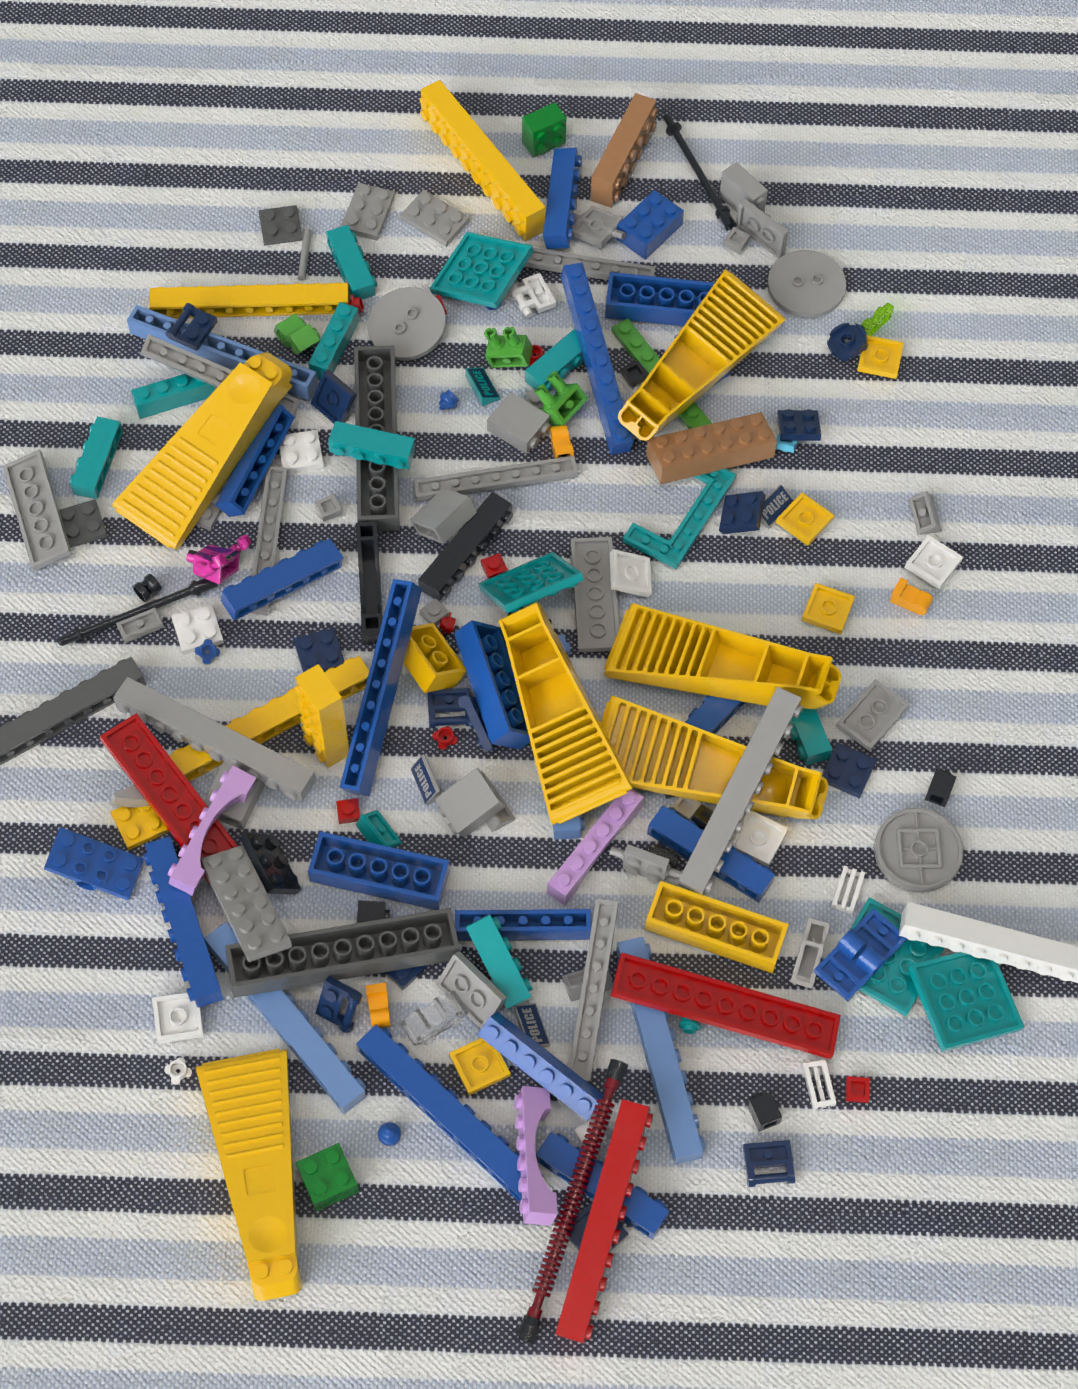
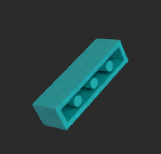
M348 225L326 231L328 247L344 282L348 283L350 296L353 294L355 298L361 297L362 300L375 296L377 281L374 275H370L371 269L368 261L363 259L362 247L356 244L357 237L355 232H351Z
M339 302L308 363L309 369L316 372L317 380H321L324 371L330 370L334 373L359 323L357 307Z
M575 328L525 370V382L533 389H537L539 385L545 384L549 391L553 390L554 387L547 380V376H550V373L557 371L560 377L565 379L570 371L583 363L584 359Z
M182 374L132 389L131 393L140 419L205 400L216 388L192 376Z
M97 416L95 423H92L90 426V436L83 444L82 456L77 459L75 474H72L70 477V486H72L74 495L98 500L123 430L120 421Z
M339 421L334 422L328 440L329 452L335 455H345L356 460L372 461L379 465H390L397 469L404 468L409 470L415 452V438Z
M803 708L799 717H794L791 722L793 728L790 737L792 741H796L799 759H803L805 766L830 759L832 748L816 709Z
M488 914L466 925V929L494 985L507 997L504 1002L506 1008L509 1009L530 998L531 994L529 991L533 990L528 978H522L519 971L523 968L518 958L513 959L510 955L509 950L512 949V946L507 937L502 939L498 931L502 927L497 917L492 918Z

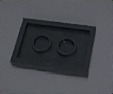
M244 833L240 837L267 894H297L302 890L297 876L293 873L289 861L274 835Z

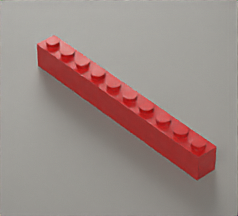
M624 1099L621 1101L555 1335L582 1344H585L586 1339L591 1340L594 1326L590 1324L593 1315H598L601 1302L597 1301L599 1292H604L608 1279L604 1277L606 1267L611 1268L614 1258V1254L611 1253L613 1244H618L621 1230H617L619 1221H624L627 1207L624 1206L626 1197H631L634 1184L630 1183L631 1178L639 1170L640 1160H637L639 1150L644 1151L647 1137H644L646 1127L650 1128L653 1120V1114H650L649 1106Z

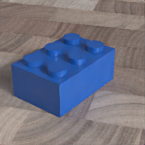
M654 190L617 224V230L625 232L626 237L624 240L616 238V240L646 260L683 225L684 210Z

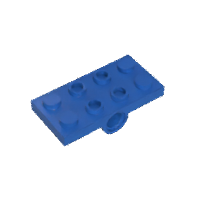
M60 827L44 870L75 881L77 886L90 891L98 889L129 900L144 858Z
M873 908L854 929H850L842 937L837 946L814 969V973L848 1002L907 941V938L899 936V929Z

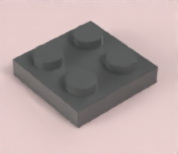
M297 205L259 210L264 246L303 241Z
M96 499L59 510L70 548L107 537Z

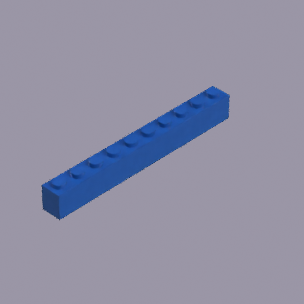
M583 262L564 265L561 280L610 455L630 452L634 441L631 432L618 419V414L624 406Z
M397 579L392 581L339 787L352 794L370 796L422 592L419 586L410 581Z
M375 1025L356 1043L357 1051L520 1203L522 1192L518 1190V1183L521 1178V1171L517 1170V1161L520 1153L518 1151L514 1153L508 1147L509 1143L502 1136L499 1135L497 1137L493 1134L491 1126L486 1121L481 1120L480 1122L474 1116V1110L467 1104L463 1106L458 1101L459 1098L456 1093L451 1089L446 1090L441 1085L442 1081L434 1073L430 1075L424 1070L425 1065L418 1058L413 1059L410 1057L408 1049L402 1043L396 1044L391 1039L392 1035L384 1027L380 1029Z

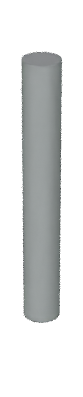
M304 229L298 272V279L302 281L306 279L312 232L310 229Z

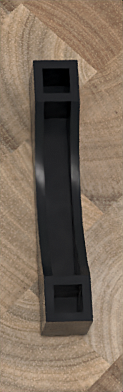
M377 521L356 523L361 628L363 645L377 643L383 620Z

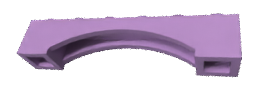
M232 766L229 772L225 770L220 779V783H222L220 789H215L209 799L212 802L210 807H204L199 817L202 820L198 827H193L189 834L191 840L188 846L185 844L182 846L178 854L181 857L178 864L173 863L167 874L170 876V885L191 896L194 895L205 872L201 868L200 856L201 847L207 832L216 819L229 807L240 801L243 803L246 801L255 784V776L235 766Z
M631 789L627 791V794L614 799L548 882L547 894L563 905L568 903L602 852L628 823L630 824L643 807V796Z
M522 1086L519 1094H516L514 1098V1108L517 1109L515 1129H518L519 1133L516 1140V1149L520 1152L517 1170L521 1171L518 1190L522 1192L519 1211L520 1214H523V1223L551 1226L558 1214L556 1192H551L541 1175L535 1151L538 1123L540 1120L545 1121L551 1109L550 1092L545 1088Z

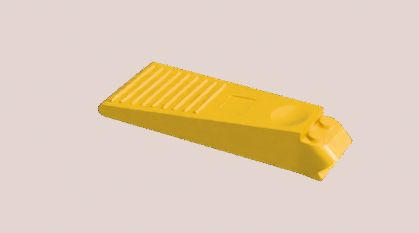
M725 269L642 385L626 401V404L618 414L619 422L640 440L646 441L653 438L776 331L786 319L734 274Z
M268 352L254 355L244 364L240 362L116 498L112 507L116 509L117 513L168 548L172 547L178 550L273 410L291 389L292 385L289 383L292 377L291 368Z
M533 603L498 620L506 641L551 823L553 825L561 824L627 794V791L633 789V786L558 635L554 632L552 624L540 603Z
M634 603L630 604L629 610H626L604 667V675L608 678L768 706L778 686L801 697L800 705L807 709H818L831 704L835 700L841 682V672L832 664L833 658L830 656L805 652Z
M611 696L610 701L606 703L601 724L633 788L701 802L718 804L747 747L616 696ZM773 757L771 761L774 764L769 775H764L761 781L764 785L759 795L754 794L751 800L754 802L751 810L784 818L788 816L797 819H818L822 814L828 792V782L822 777L823 773L799 767Z
M279 1048L202 1063L201 1066H196L195 1068L248 1263L254 1298L259 1301L294 1295L303 1286L298 1260L287 1049L280 1050Z

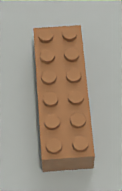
M637 93L634 94L592 174L590 201L612 208L615 201H619L622 187L625 188L628 183L629 173L632 174L634 172L635 162L637 159L640 160L643 146H647L650 133L656 129L657 121H655L658 109L656 108L655 99Z
M762 412L653 437L648 440L646 456L660 484H665L719 471L724 468L727 469L773 458L775 456L777 440Z

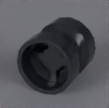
M150 573L144 577L142 582H137L132 586L136 595L145 603L151 599V595L157 594L162 590L160 583Z

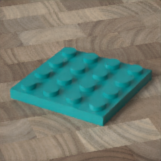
M466 232L429 289L435 295L440 294V296L498 308L531 257L534 249L532 245Z
M551 552L478 583L480 591L506 613H513L520 610V607L539 602L545 596H554L564 588L575 587L578 585V582L584 579L582 572L556 553Z
M869 897L851 929H854L874 908L896 928L900 929L901 914ZM907 939L859 991L907 1017L918 997L908 967L915 963L939 958L945 948Z
M958 952L915 963L908 967L941 1052L1018 1032L1025 1028L1000 967L993 960L976 958L970 954Z

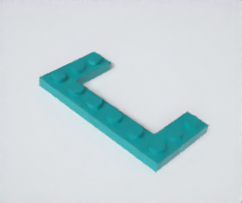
M724 468L719 471L694 476V478L706 483V486L669 541L632 523L622 542L677 570L736 480L737 474Z

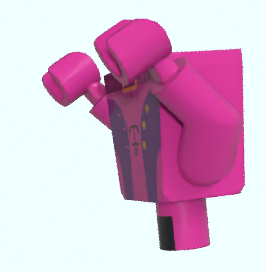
M243 535L237 539L239 545L234 544L228 549L207 545L198 552L189 550L186 560L193 563V573L195 575L221 584L239 570L241 550H246L251 541L248 535Z

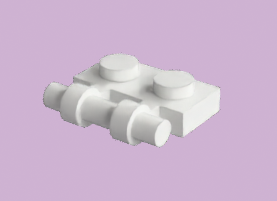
M540 273L522 279V287L518 288L517 284H513L510 288L513 299L517 300L518 308L526 318L533 316L532 308H536L537 312L541 313L556 307V301ZM528 294L530 300L526 301L523 296Z

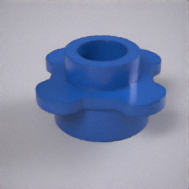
M205 639L204 643L200 647H196L194 651L196 655L202 658L204 664H210L214 657L220 655V650L212 644L210 639Z

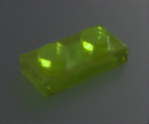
M888 302L883 307H878L870 319L866 318L861 326L865 329L867 335L872 336L891 319L894 309L893 305Z

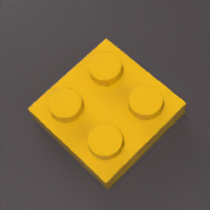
M867 335L868 348L861 352L857 371L896 379L904 342Z
M801 492L776 519V523L809 546L833 521L834 515Z
M815 583L801 621L841 634L855 596Z
M121 806L110 811L128 850L169 832L151 806L138 808Z
M482 1038L449 1053V1057L469 1096L511 1076L501 1053Z

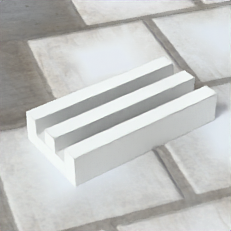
M847 866L843 867L831 908L853 914L865 872L861 871L860 873L857 872V869L853 868L851 870ZM847 874L850 875L842 904L840 905L837 904ZM854 877H857L859 879L849 908L846 907Z
M826 1060L803 1063L802 1068L813 1110L819 1107L835 1106L836 1099ZM818 1066H821L829 1100H825L817 1069ZM809 1068H812L820 1102H817Z

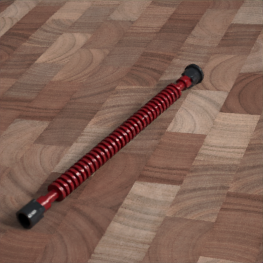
M616 1059L610 1060L603 1098L596 1101L599 1105L594 1107L596 1110H593L592 1114L594 1116H591L590 1120L592 1122H589L588 1125L591 1128L586 1130L589 1134L584 1136L586 1139L583 1140L582 1143L584 1145H581L580 1148L583 1151H579L578 1155L581 1157H577L576 1161L579 1163H575L574 1166L578 1169H573L572 1171L576 1175L572 1174L570 1177L572 1180L568 1183L572 1187L567 1186L566 1189L570 1193L565 1192L564 1196L567 1198H563L562 1202L565 1204H561L560 1207L564 1211L559 1210L558 1214L562 1216H557L556 1220L560 1222H555L554 1224L558 1228H553L552 1230L556 1234H551L550 1236L554 1240H549L548 1242L552 1246H547L546 1248L550 1252H545L544 1254L548 1258L543 1257L542 1260L546 1264L540 1265L544 1270L538 1271V1274L542 1275V1277H536V1280L540 1281V1283H534V1286L538 1287V1289H532V1292L536 1293L533 1304L529 1306L519 1329L515 1331L516 1334H519V1340L532 1344L533 1340L538 1341L539 1339L537 1334L543 1312L541 1307L544 1298H550L551 1296L547 1291L552 1292L553 1290L549 1285L554 1286L555 1284L551 1279L556 1280L557 1278L553 1273L558 1274L559 1272L555 1267L560 1268L561 1266L557 1261L562 1262L563 1257L559 1256H564L565 1251L561 1249L566 1250L567 1245L563 1243H569V1239L565 1237H571V1233L567 1231H573V1227L569 1225H575V1222L571 1219H577V1216L573 1213H579V1210L575 1207H581V1204L578 1202L583 1201V1198L580 1196L585 1195V1192L582 1190H586L587 1186L584 1184L589 1183V1180L585 1178L590 1179L591 1174L587 1172H593L591 1167L595 1166L593 1161L597 1160V1157L594 1155L599 1154V1151L596 1149L601 1148L600 1144L603 1142L601 1138H604L605 1134L603 1132L607 1130L605 1126L609 1124L606 1120H610L611 1116L609 1115H612L613 1112L611 1109H614L615 1106L611 1103L614 1092L618 1090L619 1084L622 1083L628 1068V1064Z

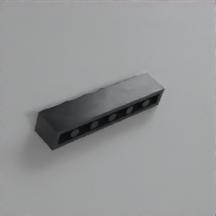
M491 492L477 509V513L464 524L418 579L422 592L433 599L436 598L439 602L443 597H447L452 590V586L456 582L461 581L468 567L471 568L475 564L477 556L486 551L491 539L496 538L502 526L511 521L513 517L512 503Z

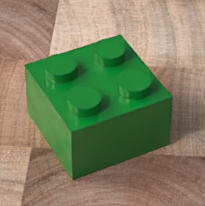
M556 103L522 117V143L533 158L566 143L567 118Z
M339 1143L295 1162L315 1212L359 1193L358 1184Z

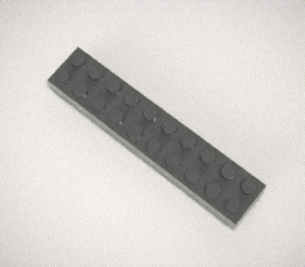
M394 345L354 347L355 393H357L355 398V424L361 427L397 434ZM356 460L357 522L377 521L378 532L400 531L398 469L390 465L375 464L372 461Z
M451 908L289 934L288 936L292 943L291 948L251 962L247 961L239 943L225 945L233 998L324 983L328 976L336 980L448 962L456 952L460 951Z

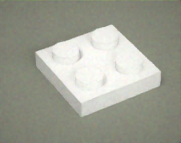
M318 430L286 434L279 450L282 467L288 468L287 473L324 468Z
M928 535L906 562L904 568L940 590L961 563L963 556Z
M613 549L609 553L611 589L648 598L652 594L650 558Z
M212 604L171 616L183 655L194 652L195 648L200 647L205 639L212 640L214 646L224 643Z
M751 810L743 819L744 825L740 833H735L732 839L735 841L733 847L741 854L745 853L752 857L754 861L769 867L788 832V828Z
M188 993L152 998L158 1044L204 1037L200 1007L197 1008L195 1001L190 1002Z

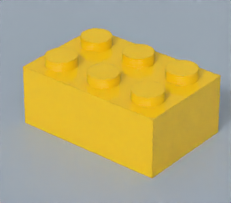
M428 623L412 627L404 665L424 693L456 687L467 670L435 624Z

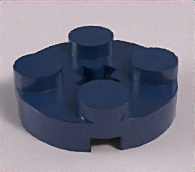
M849 323L838 325L830 332L829 341L827 340L831 354L841 361H848L868 348V337L865 329L857 323L855 325H849ZM845 339H848V340H851V341L848 342V343H845L844 340H845Z

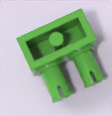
M493 327L492 329L487 328L484 335L488 340L485 357L491 368L529 366L533 346L527 335H517L514 327H506L503 330V335L500 336Z
M553 371L549 374L550 376H547V380L554 387L555 394L552 396L545 384L539 385L534 390V393L544 404L540 410L550 415L551 426L564 425L588 400V397L578 383L566 384L559 373Z

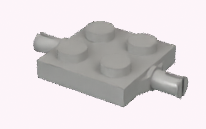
M591 206L581 215L574 213L576 223L572 228L573 237L603 248L612 237L624 240L626 237L625 232L617 230V224L623 219L621 216L595 206Z
M627 844L625 851L612 846L609 855L618 857L623 861V869L627 873L646 877L652 883L665 882L668 876L679 880L683 872L671 868L669 864L670 859Z

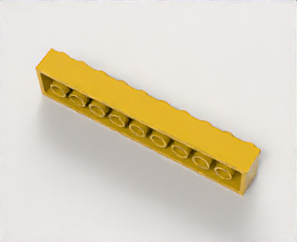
M441 80L422 88L420 98L421 117L431 125L432 131L441 137L442 143L450 148L454 158L459 159L463 169L472 175L473 181L481 186L485 196L490 197L495 208L503 213L505 220L513 225L517 235L522 236L525 241H528L543 233L546 207Z

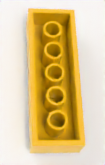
M317 664L295 677L297 685L295 690L298 694L296 699L300 705L298 709L302 715L300 720L303 724L301 728L305 734L303 738L309 747L313 746L315 749L314 754L320 763L324 762L327 768L348 756L349 744L342 696L320 665Z
M660 881L646 918L644 930L773 974L789 924Z

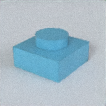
M778 434L776 449L794 453L799 441H780Z

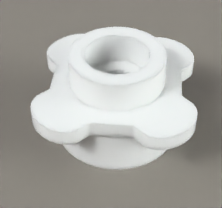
M177 1058L169 1065H166L164 1069L165 1073L170 1075L171 1082L174 1085L180 1084L182 1079L185 1077L189 1078L192 1075V1070L187 1068L184 1058Z

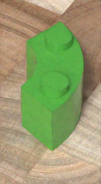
M296 313L278 323L274 328V333L287 348L291 346L295 354L301 353L320 341L318 331L312 328L310 324H305L304 320L299 318Z

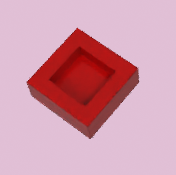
M500 553L481 559V566L488 579L508 571Z
M358 798L336 801L339 824L358 822L360 818Z
M847 1076L845 1101L869 1103L870 1078Z

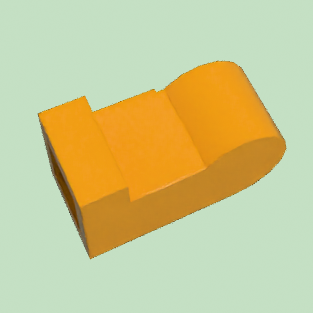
M567 425L550 427L554 458H560L558 455L564 454L573 456L574 450L569 438Z
M900 577L892 592L890 602L916 614L925 615L933 602L932 595L907 584L908 581Z
M386 982L365 985L372 1028L375 1025L379 1028L391 1027Z

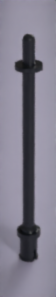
M665 114L663 119L668 126L666 134L674 136L714 204L716 217L721 220L726 231L732 230L737 224L730 214L729 207L722 205L680 133L682 129L681 124L674 122L669 114Z
M205 578L199 581L193 580L189 587L82 630L75 626V632L59 638L58 644L64 646L77 640L83 644L84 637L112 627L117 622L155 607L157 609L189 595L201 596V593L218 587V584Z

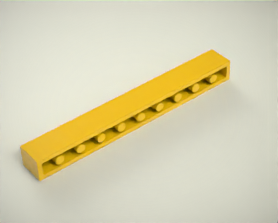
M340 282L325 284L150 288L149 309L171 318H179L186 303H190L195 308L215 317L291 316L295 313L297 315L334 314L339 302L348 304L349 291L348 283Z
M357 656L347 659L336 668L328 669L325 674L342 696V700H345L365 689L369 669L361 657ZM295 687L290 689L287 694L271 699L268 704L252 709L249 714L233 719L226 727L262 744L300 724V716L302 715L298 709L300 705L296 699L298 694ZM190 745L178 748L169 755L189 782L219 767L223 763L221 760L216 761L204 751L198 752L194 750Z

